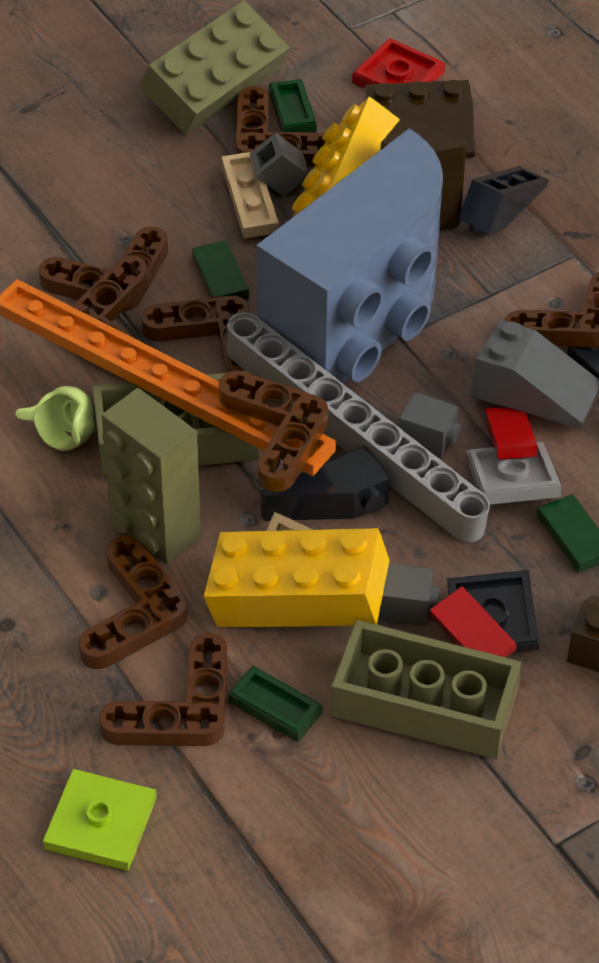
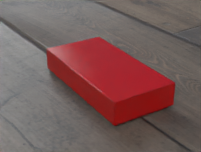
M507 407L485 408V422L497 459L532 458L537 456V443L526 412Z
M463 586L430 609V617L458 646L502 657H508L516 651V642Z

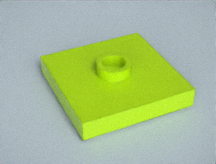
M73 769L43 839L44 850L129 871L157 799L156 789Z

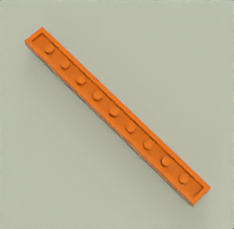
M18 279L0 294V315L263 451H265L279 427L224 407L219 399V381ZM322 434L301 471L314 476L336 451V440ZM289 438L283 444L290 448H298L304 442L298 438Z

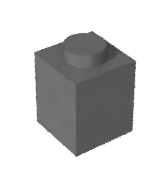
M276 132L250 153L256 177L283 197L299 187L309 174L303 153Z
M414 392L400 417L399 428L436 457L442 459L448 446L456 444L461 432V424L457 423L458 406Z
M389 563L378 620L426 627L429 610L436 606L439 600L440 587L432 586L434 569Z

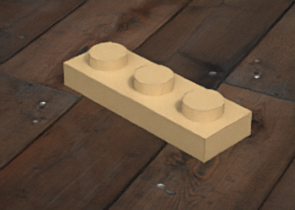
M251 152L221 156L222 170L243 238L270 235L279 228V222L267 185L256 177L250 157Z

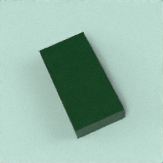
M302 79L270 83L269 95L281 132L316 133L317 122Z
M227 240L192 248V258L210 298L223 296L249 298V288Z
M573 494L538 507L537 517L578 573L599 564V528Z
M254 665L251 666L228 693L229 703L296 742L303 738L323 712L322 704Z

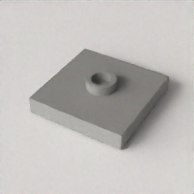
M536 442L537 456L532 458L497 459L494 447L467 450L466 462L475 487L485 494L489 499L490 505L561 497V484L543 442Z

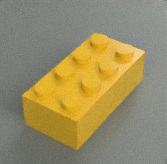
M369 96L359 106L353 104L345 113L340 124L335 122L331 124L322 138L325 141L324 146L319 149L312 162L315 164V167L309 172L302 183L305 190L292 206V210L295 211L294 216L378 153L382 140L400 119Z
M379 528L220 532L204 599L217 627L354 626L356 620L377 625L390 560Z

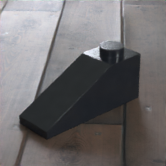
M521 166L472 179L459 220L470 224L469 228L472 231L482 235H489L490 233L505 229L547 187L549 180Z
M365 446L325 463L314 476L305 472L299 474L289 489L280 492L262 489L261 516L264 521H271L274 512L292 520L354 519L363 514L375 512L388 504L390 478Z

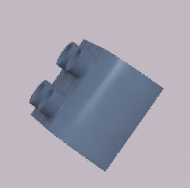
M409 128L256 245L257 317L341 383H344L349 378L354 382H360L367 378L378 364L381 353L386 347L399 337L405 341L413 339L421 332L429 319L436 283L443 173L436 153L426 140Z

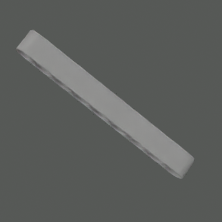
M244 312L237 313L229 319L227 324L226 351L231 360L244 370L249 371L250 374L324 399L328 405V424L324 434L336 440V443L348 453L366 446L390 478L389 485L456 539L469 543L476 542L483 537L490 508L489 499L484 493L260 318L251 313Z

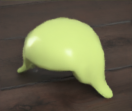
M72 386L56 388L54 391L46 394L38 404L18 409L15 412L18 419L34 422L39 435L45 443L60 451H70L85 443L94 432L96 425L94 406L90 397L80 388Z

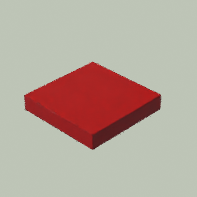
M389 38L352 73V83L365 88V85L381 83L436 81L445 72L446 63Z

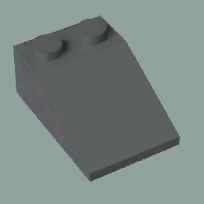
M499 320L476 358L470 397L581 429L599 393V379L536 330L523 327L516 322Z

